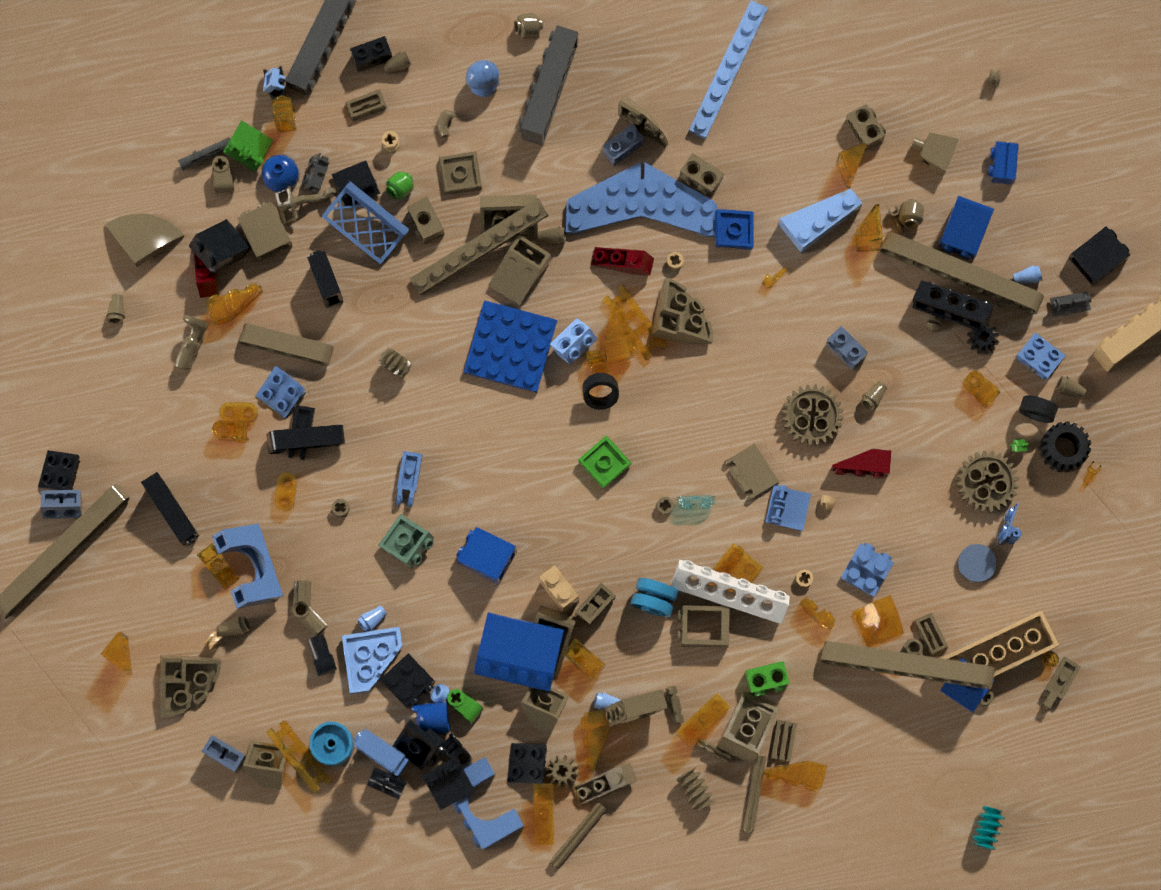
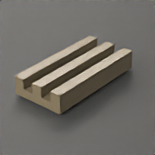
M380 89L345 102L352 121L387 108ZM379 96L378 99L351 108L352 105Z
M932 612L913 621L930 656L948 648ZM928 618L942 644L941 647H939L926 621ZM921 621H922V623H923V625H924V627H925V629H926V631H927V633H928V635H929V637H930V639H931V641H932V643H933V645H934V647H935V650L932 649V647H931V645H930V643H929V641H928V639H927V637H926V635H925V633H924V631H923V629H922V627H921V624H920Z
M777 720L771 759L791 761L797 723ZM784 725L780 755L777 756L776 750L780 727ZM788 726H790L792 729L787 757H783Z

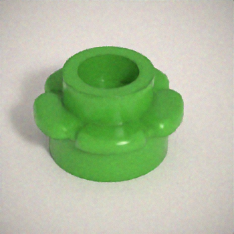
M1014 439V443L1010 444L1013 452L1027 451V445H1029V443L1025 442V439Z

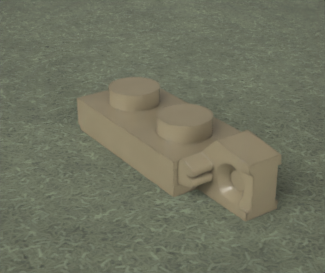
M1065 656L1063 657L1044 689L1043 695L1046 698L1041 705L1048 710L1054 702L1058 704L1063 699L1081 668L1080 665Z

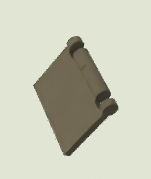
M755 443L724 462L725 465H729L731 462L734 463V466L728 470L745 494L749 490L752 491L753 494L747 497L748 501L779 483Z

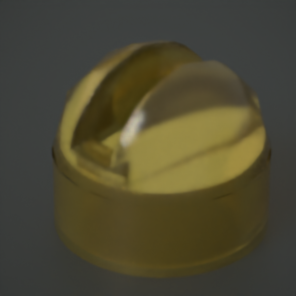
M1052 651L1045 653L1042 657V663L1049 668L1055 667L1059 662L1058 655Z

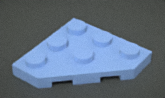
M400 627L342 636L350 694L367 692L373 688L403 647Z

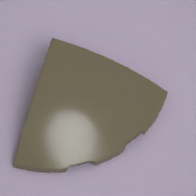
M628 97L622 98L618 103V115L632 122L641 134L667 147V138L653 117L635 101Z
M149 214L124 215L105 224L136 267L151 257L155 258L184 237L181 231L167 220Z
M666 277L657 303L652 336L683 343L712 344L713 331L711 322H707L703 313L705 308L697 298L693 299L686 292V287Z
M160 655L161 718L183 714L192 706L200 704L208 696V692L213 684L217 682L221 669V659Z

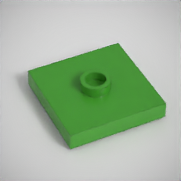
M607 435L578 459L582 467L603 489L632 465V462Z

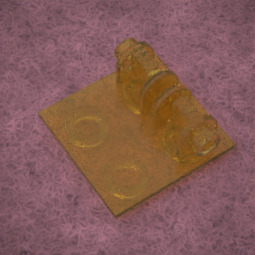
M733 543L712 570L719 573H728L731 577L746 579L751 583L763 569V566L745 553L741 546Z

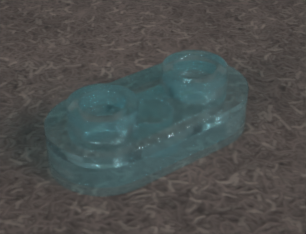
M680 496L676 498L677 506L681 507V510H690L695 506H700V509H711V506L715 505V496Z

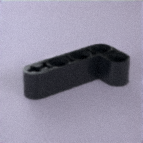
M343 425L274 430L266 434L268 454H279L288 450L345 445Z

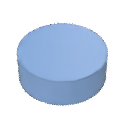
M442 683L437 684L431 692V700L436 703L444 702L449 693V688Z

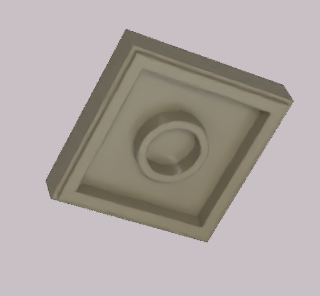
M476 151L439 157L445 195L482 189Z

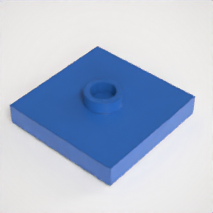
M717 209L715 211V247L752 250L754 244V211Z
M962 658L960 659L961 662H967ZM944 683L940 692L972 713L988 691V689Z

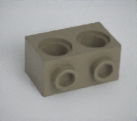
M867 104L847 114L845 119L864 151L884 141L886 133L881 123L878 124L875 119L876 114L872 108L869 109ZM864 116L867 121L861 122L857 117ZM867 132H874L876 137H869Z
M692 153L680 170L679 176L687 185L692 184L697 187V191L701 194L711 196L722 181L724 173ZM695 168L698 172L690 174L688 169ZM711 178L713 183L708 185L703 180Z
M600 583L575 611V615L590 627L614 601L616 595L604 584Z

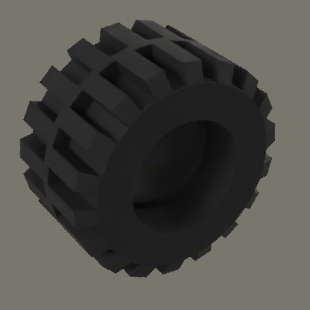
M1065 421L1063 424L1059 422L1055 426L1050 427L1044 434L1039 450H1042L1040 455L1041 458L1044 457V463L1051 465L1050 469L1053 470L1055 468L1057 472L1065 471L1067 473L1071 470H1076L1087 460L1088 454L1091 452V448H1089L1091 440H1088L1089 435L1083 432L1084 428L1082 426L1078 428L1077 423L1070 424V421ZM1061 437L1070 439L1075 445V454L1071 457L1062 456L1056 450L1055 441Z

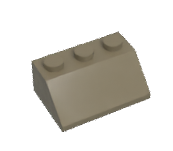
M537 195L480 196L481 234L537 200ZM538 223L520 235L526 239H538Z

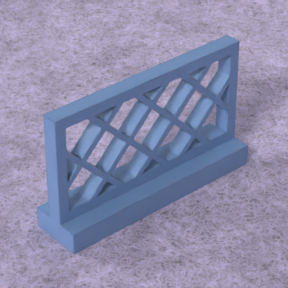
M351 181L347 183L345 188L321 216L379 264L386 259L398 242L410 230ZM345 193L352 197V206L341 205V198ZM355 200L361 205H355ZM355 207L366 208L368 217L356 219ZM353 208L354 219L343 220L342 209ZM340 209L341 220L332 221L327 215L331 210ZM369 212H371L376 217H370ZM370 219L382 221V229L371 230ZM368 220L369 231L358 232L357 221ZM355 221L356 232L347 233L344 230L343 222ZM384 224L387 225L390 229H385ZM385 231H394L399 236L394 242H386ZM383 232L384 243L373 244L372 233ZM369 233L370 244L362 245L359 242L358 234ZM384 245L385 253L380 259L374 255L373 246Z

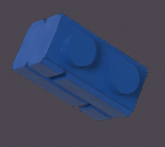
M997 141L994 147H991L990 158H993V164L989 165L988 176H991L992 183L1010 185L1015 183L1018 143Z

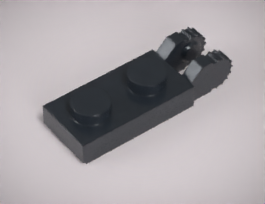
M296 405L291 429L312 427L315 408ZM301 449L300 460H305L307 449ZM289 450L288 458L293 459L295 450Z

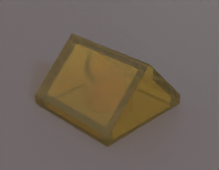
M866 143L844 150L838 155L836 165L847 188L851 187L864 155Z
M122 631L117 632L101 655L127 675H132L128 636Z

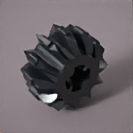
M989 323L984 333L971 329L972 332L967 333V336L970 338L967 340V344H973L970 349L974 350L977 348V354H980L983 350L984 354L987 355L989 350H995L994 345L999 344V341L996 339L999 337V333H993L996 328L992 327L989 329ZM981 335L987 338L985 342H983V339H979Z

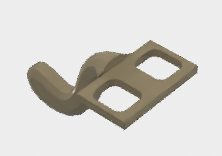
M288 186L283 191L275 193L283 225L298 219L296 208L300 204L329 200L337 194L336 189L328 188L320 194L295 197L292 195L291 187ZM287 191L289 200L282 203L280 194ZM291 208L293 218L287 221L285 211Z

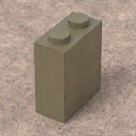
M272 202L261 203L257 206V209L253 211L247 210L238 217V221L258 262L293 246Z

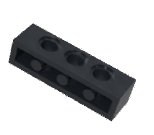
M921 280L913 297V309L984 333L992 317L993 305L987 301L954 292L949 288L937 286L932 282Z

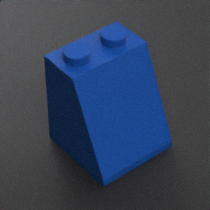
M958 196L938 247L947 253H957L963 259L974 260L994 208Z
M476 527L474 531L470 530L466 537L468 542L465 547L461 546L456 555L458 557L457 562L499 585L517 553V548L515 545Z

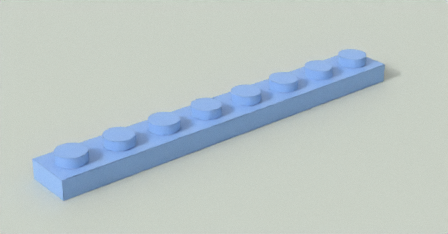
M750 1L691 124L690 133L704 139L707 138L768 9L767 7Z

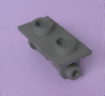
M321 153L312 156L309 160L308 167L310 169L302 180V184H304L303 191L311 188L310 192L317 194L321 189L324 178L318 176V173L325 175L329 165V158L325 156L320 158Z
M1087 292L1050 298L1053 316L1091 310V296Z

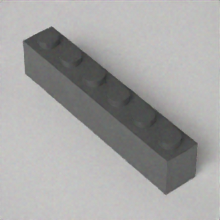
M356 0L324 1L285 79L287 87L305 95L308 94L309 90H313L316 84L315 78L317 74H321L324 68L323 62L325 58H329L332 51L331 46L333 42H337L340 35L339 30L341 26L346 24L348 19L347 13L349 9L352 10L354 8Z

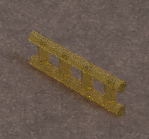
M622 285L618 288V291L621 293L613 300L606 296L602 301L647 361L652 357L649 351L658 345L663 350L668 345L662 338L652 336V323L625 286ZM626 300L631 310L622 315L616 306ZM637 315L642 325L633 330L627 321ZM648 330L653 340L644 345L638 336Z
M285 720L279 724L282 728L280 731L275 732L271 728L266 732L314 794L320 790L317 785L322 781L327 786L333 782ZM286 735L294 743L289 748L281 740ZM300 751L306 760L299 763L293 754ZM310 766H312L318 774L313 779L305 770Z

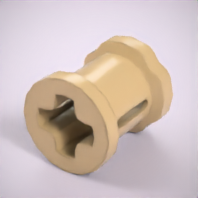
M387 131L383 134L382 143L384 149L389 153L396 152L400 146L398 135L393 131ZM390 139H392L393 144H389Z

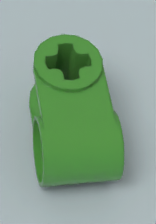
M453 689L447 695L448 704L471 724L484 709L479 703L459 689ZM453 694L456 696L457 694H460L459 699L461 701H456L455 703H453V698L451 697V695Z

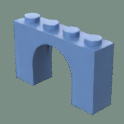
M259 524L223 529L212 536L218 554L240 552L246 555L254 566V581L241 584L231 590L236 609L270 603L283 596Z
M367 729L363 732L360 730L354 738L356 742L354 746L361 753L398 778L410 762L404 754Z
M486 757L464 769L473 788L495 776ZM470 795L453 803L457 813H463L465 817L463 823L468 831L472 829L475 835L472 839L477 848L482 847L485 850L524 827L515 809L494 820L484 821L476 818L471 813L468 805Z

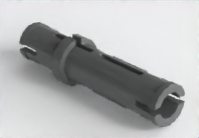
M227 137L198 152L195 150L193 154L178 160L182 171L196 164L201 165L203 161L223 153L230 138Z

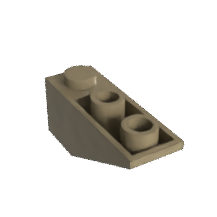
M628 763L576 785L572 789L580 806L633 784L638 780L631 763Z

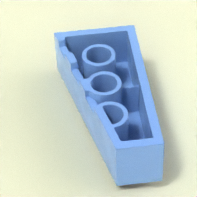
M848 189L780 218L778 225L802 253L859 211L862 201L852 189Z

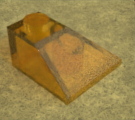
M876 204L856 229L855 235H852V246H856V252L879 251L883 242L880 204Z
M891 595L853 611L867 647L874 646L904 633L899 613Z

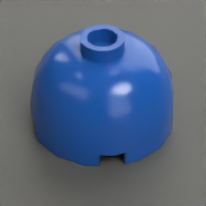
M278 154L271 156L262 167L263 182L266 187L275 193L283 191L288 186L292 190L299 181L300 173L298 166L292 158L286 155Z

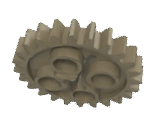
M807 384L806 390H803L800 386L798 389L799 393L793 390V397L787 396L786 398L789 403L783 404L787 409L781 412V414L786 415L781 420L782 422H787L784 429L790 428L788 436L795 434L794 441L800 438L801 445L804 441H808V446H810L812 441H814L815 445L818 446L820 440L826 444V437L832 440L833 435L831 433L838 434V430L835 427L841 428L842 426L838 422L844 419L843 416L839 415L843 412V409L838 408L841 401L835 402L834 400L837 395L831 397V390L824 392V386L820 390H817L816 384L813 389H810L809 384ZM812 399H815V418L813 420V431L810 432L811 415L809 414L812 410ZM806 401L809 407L802 409L799 406V402ZM825 403L828 409L821 411L818 408V404ZM798 420H805L807 426L804 428L799 427L797 424ZM817 422H824L826 428L823 430L818 429L816 426Z
M984 450L982 456L976 452L975 459L970 455L968 457L969 462L963 461L962 463L965 468L960 467L958 469L962 474L956 476L957 479L961 480L956 483V486L962 487L958 494L964 493L961 500L968 499L967 506L973 503L974 510L981 507V513L986 508H988L989 513H992L993 507L998 512L1000 505L1006 508V501L1010 503L1013 501L1010 496L1017 495L1013 489L1019 488V485L1014 483L1019 480V477L1013 476L1017 470L1010 469L1013 463H1006L1008 457L1002 460L1001 453L995 457L994 451L987 455L986 450ZM993 465L997 468L998 472L992 474L989 472L988 467ZM971 472H977L980 479L973 480L970 476ZM1003 475L1002 479L993 480L990 484L985 483L976 488L971 487L972 485L982 483L985 479L991 480ZM997 483H1001L1004 486L1003 492L996 489L995 485ZM984 490L987 494L986 498H980L977 491Z

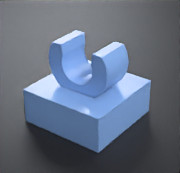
M271 68L265 73L263 91L270 93L274 89L278 91L284 89V86L278 83V80H285L284 75H279L280 69Z

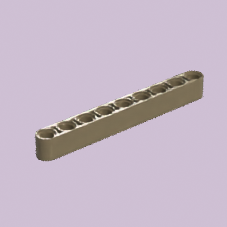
M887 232L880 248L882 253L1030 314H1037L1044 298L1042 293L893 232Z
M117 484L111 486L0 594V614L5 619L10 617L129 501L130 497Z
M831 641L824 642L821 662L829 665L982 689L992 688L995 668L987 665Z

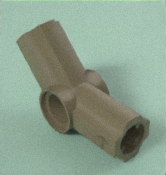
M294 581L292 612L314 636H318L328 625L310 607L311 581ZM305 606L307 608L306 613L298 615V607Z

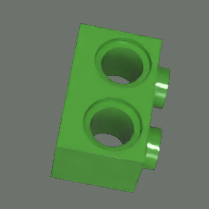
M784 661L745 671L750 695L755 694L756 697L766 695L767 691L773 689L775 692L786 690L785 686L790 684ZM780 673L782 681L779 683L774 682L772 674ZM760 677L763 680V686L756 687L753 684V679Z

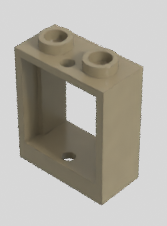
M683 605L682 611L678 610V622H682V630H678V641L682 642V647L729 646L728 606ZM687 612L721 613L720 640L687 639Z
M660 689L625 698L606 707V719L611 727L650 717L667 709L668 706L663 690Z

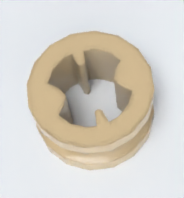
M678 252L670 253L667 257L668 268L673 271L682 268L684 262L682 254ZM674 257H677L679 264L673 265L670 259L673 258L674 260Z
M806 569L799 571L795 577L796 584L802 588L810 586L813 582V574ZM803 573L805 576H809L806 584L803 583L804 581L800 582L799 580Z
M215 631L205 640L204 645H208L212 651L223 638L221 636L218 637Z

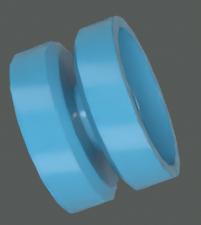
M638 578L635 588L640 593L633 594L630 605L653 615L671 617L674 607L668 602L675 601L679 591L672 586L655 580Z
M325 722L312 732L310 750L320 763L326 766H339L351 758L354 751V739L351 732L344 725L337 722ZM331 740H334L335 742L334 747L328 746L329 744H331Z

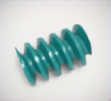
M983 806L982 809L987 813L980 814V817L984 820L978 821L977 824L982 828L975 829V832L979 835L973 836V840L977 843L972 844L984 849L995 850L996 848L991 843L998 842L994 835H1000L1001 833L996 830V827H1003L998 821L1005 820V817L1001 815L1002 811Z

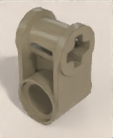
M217 156L212 161L215 194L233 192L234 183L228 159L224 156ZM220 163H223V169H219Z

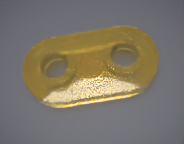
M227 402L220 407L219 414L222 420L228 423H250L257 419L258 409L250 402ZM232 410L233 414L231 416H227V411ZM251 410L252 414L250 416H246V411Z
M289 472L282 473L277 479L275 504L281 511H289L295 505L297 480ZM286 480L291 481V484L289 486L284 485V482ZM284 499L289 500V503L287 505L282 504V501Z

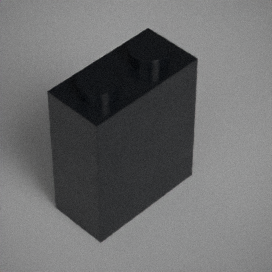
M227 219L196 234L189 244L192 251L212 273L243 259L251 248Z
M1106 226L1073 251L1068 258L1093 287L1130 257V251L1124 243H1120L1116 233Z
M319 250L311 253L307 259L325 307L328 308L344 302L326 252Z

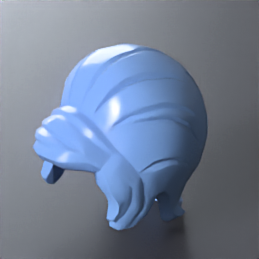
M480 60L473 63L466 72V82L470 86L472 93L480 97L492 95L496 87L499 86V69L489 60Z

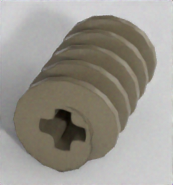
M694 768L679 776L676 780L677 782L684 781L680 788H687L684 795H691L688 799L689 803L695 802L692 810L699 809L701 811L715 803L716 800H709L712 793H705L708 786H701L705 780L697 779L701 773L694 772Z

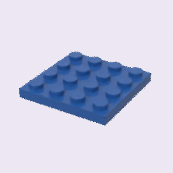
M484 300L464 374L537 393L557 320Z

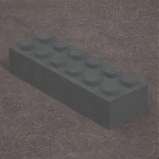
M558 25L555 31L552 30L550 33L549 48H545L543 65H539L537 82H533L531 99L527 100L525 116H522L519 122V132L521 133L522 140L541 146L544 145L578 47V32Z

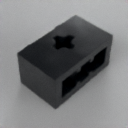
M385 36L350 48L358 72L385 63L392 58V52Z

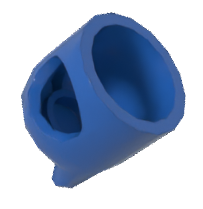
M447 702L415 705L411 708L416 713V723L422 730L426 732L430 728L437 734H449Z

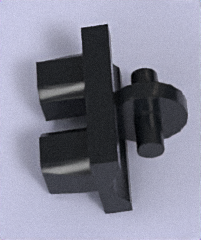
M374 767L367 786L399 800L407 781Z

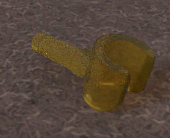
M786 268L781 269L773 277L767 274L762 283L767 287H772L775 281L787 271Z
M1095 461L1088 466V474L1082 484L1084 488L1087 487L1093 475H1096L1101 470V465L1097 470L1093 469L1092 465Z

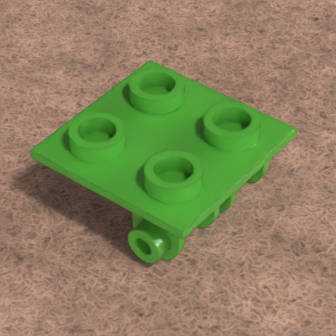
M241 120L223 153L256 172L258 166H261L263 163V158L273 139Z

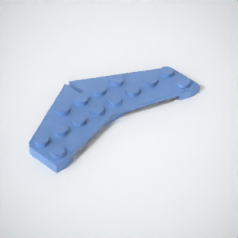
M640 162L570 197L566 204V234H578L585 232V230L641 217L696 232L701 236L715 237V211L717 210V204L647 163L644 164V179H641Z

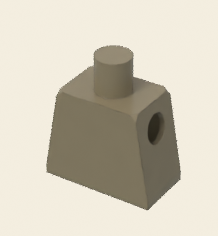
M929 133L926 141L915 137L911 148L921 152L918 158L921 164L944 176L959 139Z

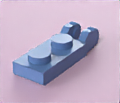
M403 451L397 485V505L402 503L403 491H410L408 506L413 507L423 454Z

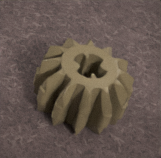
M387 348L378 360L384 368L399 378H404L412 367L410 361L392 348Z
M558 755L556 756L557 763L553 760L549 761L553 768L546 767L547 771L552 772L547 774L546 778L554 777L550 784L553 785L558 781L557 788L559 789L561 788V782H564L565 788H568V780L572 784L575 783L571 776H579L578 773L572 772L578 769V765L571 767L570 765L573 764L574 759H570L567 763V755H564L563 761H560ZM559 767H563L564 769L566 768L568 770L567 772H565L564 777H561V774L559 776L557 775Z

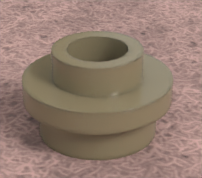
M909 639L905 642L903 650L904 653L921 655L923 645L917 639ZM911 645L916 647L915 652L910 651Z

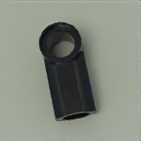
M324 635L308 639L318 676L337 670Z

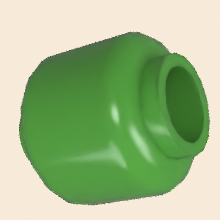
M398 171L386 181V192L393 199H403L414 189L413 178L409 173Z

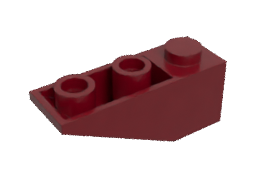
M595 247L591 265L633 275L650 276L654 257L644 250Z
M194 253L196 285L200 298L219 295L217 272L212 273Z
M870 449L833 464L830 471H835L837 475L854 473V476L857 477L873 475V478L884 479L885 476L888 477L890 474L892 451Z

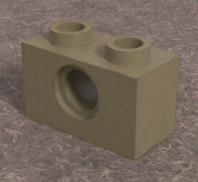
M428 197L407 206L408 213H406L410 224L414 222L417 228L414 232L418 240L422 239L424 244L445 234ZM422 218L429 219V222L425 225L419 223Z

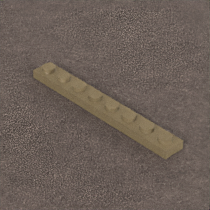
M537 199L414 275L410 280L419 295H422L549 215L541 201Z

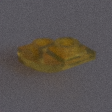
M808 597L800 601L799 604L804 611L817 623L828 629H832L835 626L833 623L835 618L830 611L826 612L823 609L818 613L816 611L818 609L816 603L812 599L809 600Z

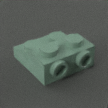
M400 514L378 546L400 562L413 568L414 565L417 566L421 563L423 552L432 547L434 537L430 532Z

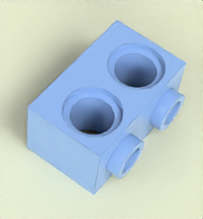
M576 318L550 345L559 357L571 365L597 340V337L590 327Z

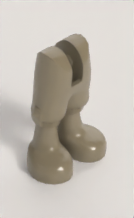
M184 315L183 320L190 326L191 331L189 337L183 341L175 363L178 368L188 370L192 367L195 355L201 347L200 340L207 330L209 322Z

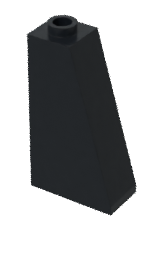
M156 472L141 482L179 542L183 546L194 543L199 534L160 474Z

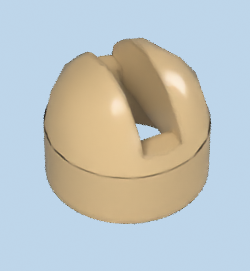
M822 494L820 504L824 509H832L836 504L837 498Z

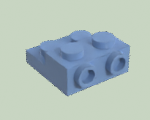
M860 543L840 579L874 598L894 562L891 561L892 557L882 552L880 555L875 552L874 546L868 543L864 545Z

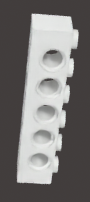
M679 559L672 578L671 586L679 591L782 624L789 606L790 596L782 591H774L764 585L752 584L746 579H737L731 577L728 573H719L709 567L695 565L688 560L683 561ZM695 576L698 579L693 580L690 577ZM713 582V583H716L717 585L711 586V585H709L708 583ZM730 588H731V589H734L735 591L730 592V591H728L727 589H730ZM746 595H752L753 597L748 598ZM764 601H771L772 603L766 604Z

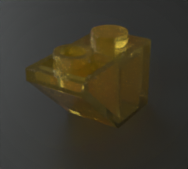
M213 543L197 554L224 590L240 579L222 554L217 553Z
M576 638L563 652L574 666L591 681L605 667V664Z

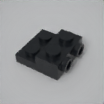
M409 653L380 679L406 708L409 706L411 708L420 701L418 697L423 693L428 694L435 687L433 685L435 680Z
M410 720L392 747L404 754L410 762L423 771L427 765L431 767L438 758L435 755L438 756L445 747L442 744L445 740L429 728L425 732Z

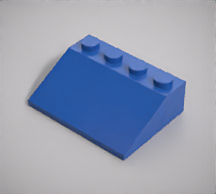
M488 612L474 674L550 692L564 630Z

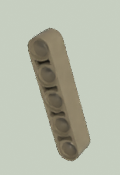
M244 324L239 343L245 346L329 366L334 349L332 345L251 324Z

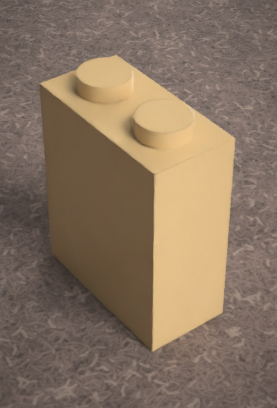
M555 565L539 577L541 586L561 612L565 613L579 602L578 594Z

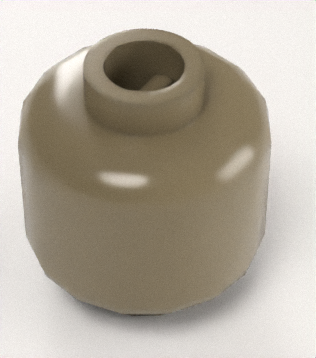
M535 13L521 14L514 21L515 33L523 39L537 37L540 30L543 29L542 20Z
M915 199L903 202L900 205L899 212L901 224L910 229L922 224L924 206Z

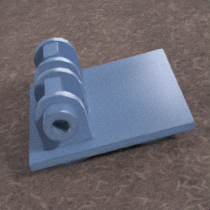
M1035 332L1017 354L1016 358L1019 359L1018 362L1020 361L1025 366L1028 364V369L1031 366L1033 368L1031 372L1036 370L1035 374L1041 377V379L1047 380L1065 357V354Z
M275 366L255 396L285 419L298 399L302 398L306 392L302 385L278 366Z
M774 485L765 522L803 531L811 494L788 489L784 485H780V487Z
M1019 503L1007 510L1004 521H1007L1006 525L1004 524L1001 527L997 536L1000 539L998 545L1002 542L1014 544L1021 537V530L1011 526Z

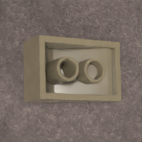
M540 606L534 623L564 630L554 676L558 677L578 617Z
M743 692L717 747L752 765L762 748L778 708Z

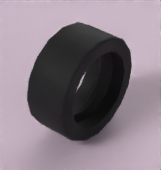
M602 372L592 374L584 380L582 385L583 399L589 407L604 410L612 407L619 398L618 382L613 376ZM599 385L609 386L612 389V392L604 397H594L589 393L593 387Z
M1032 395L1023 396L1019 412L1022 415L1043 423L1054 422L1058 406L1053 402Z

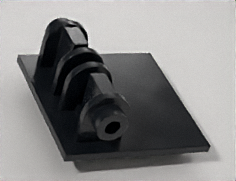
M366 160L331 174L339 193L351 181L370 198L381 194ZM345 193L342 197L344 205L352 206V197Z
M47 450L38 487L52 490H73L74 481L72 480H76L74 474L78 473L75 470L78 469L80 463L79 455Z
M511 743L508 782L542 785L546 768L547 745Z
M457 757L422 775L440 810L475 792Z

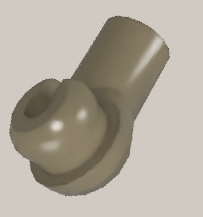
M445 110L441 112L437 120V127L441 138L450 136L447 124L454 119L452 111Z

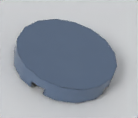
M974 544L969 545L961 552L957 565L959 572L966 580L980 583L992 577L996 570L997 561L995 554L990 548L985 545Z

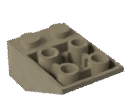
M519 234L507 251L488 286L520 306L551 261V254Z

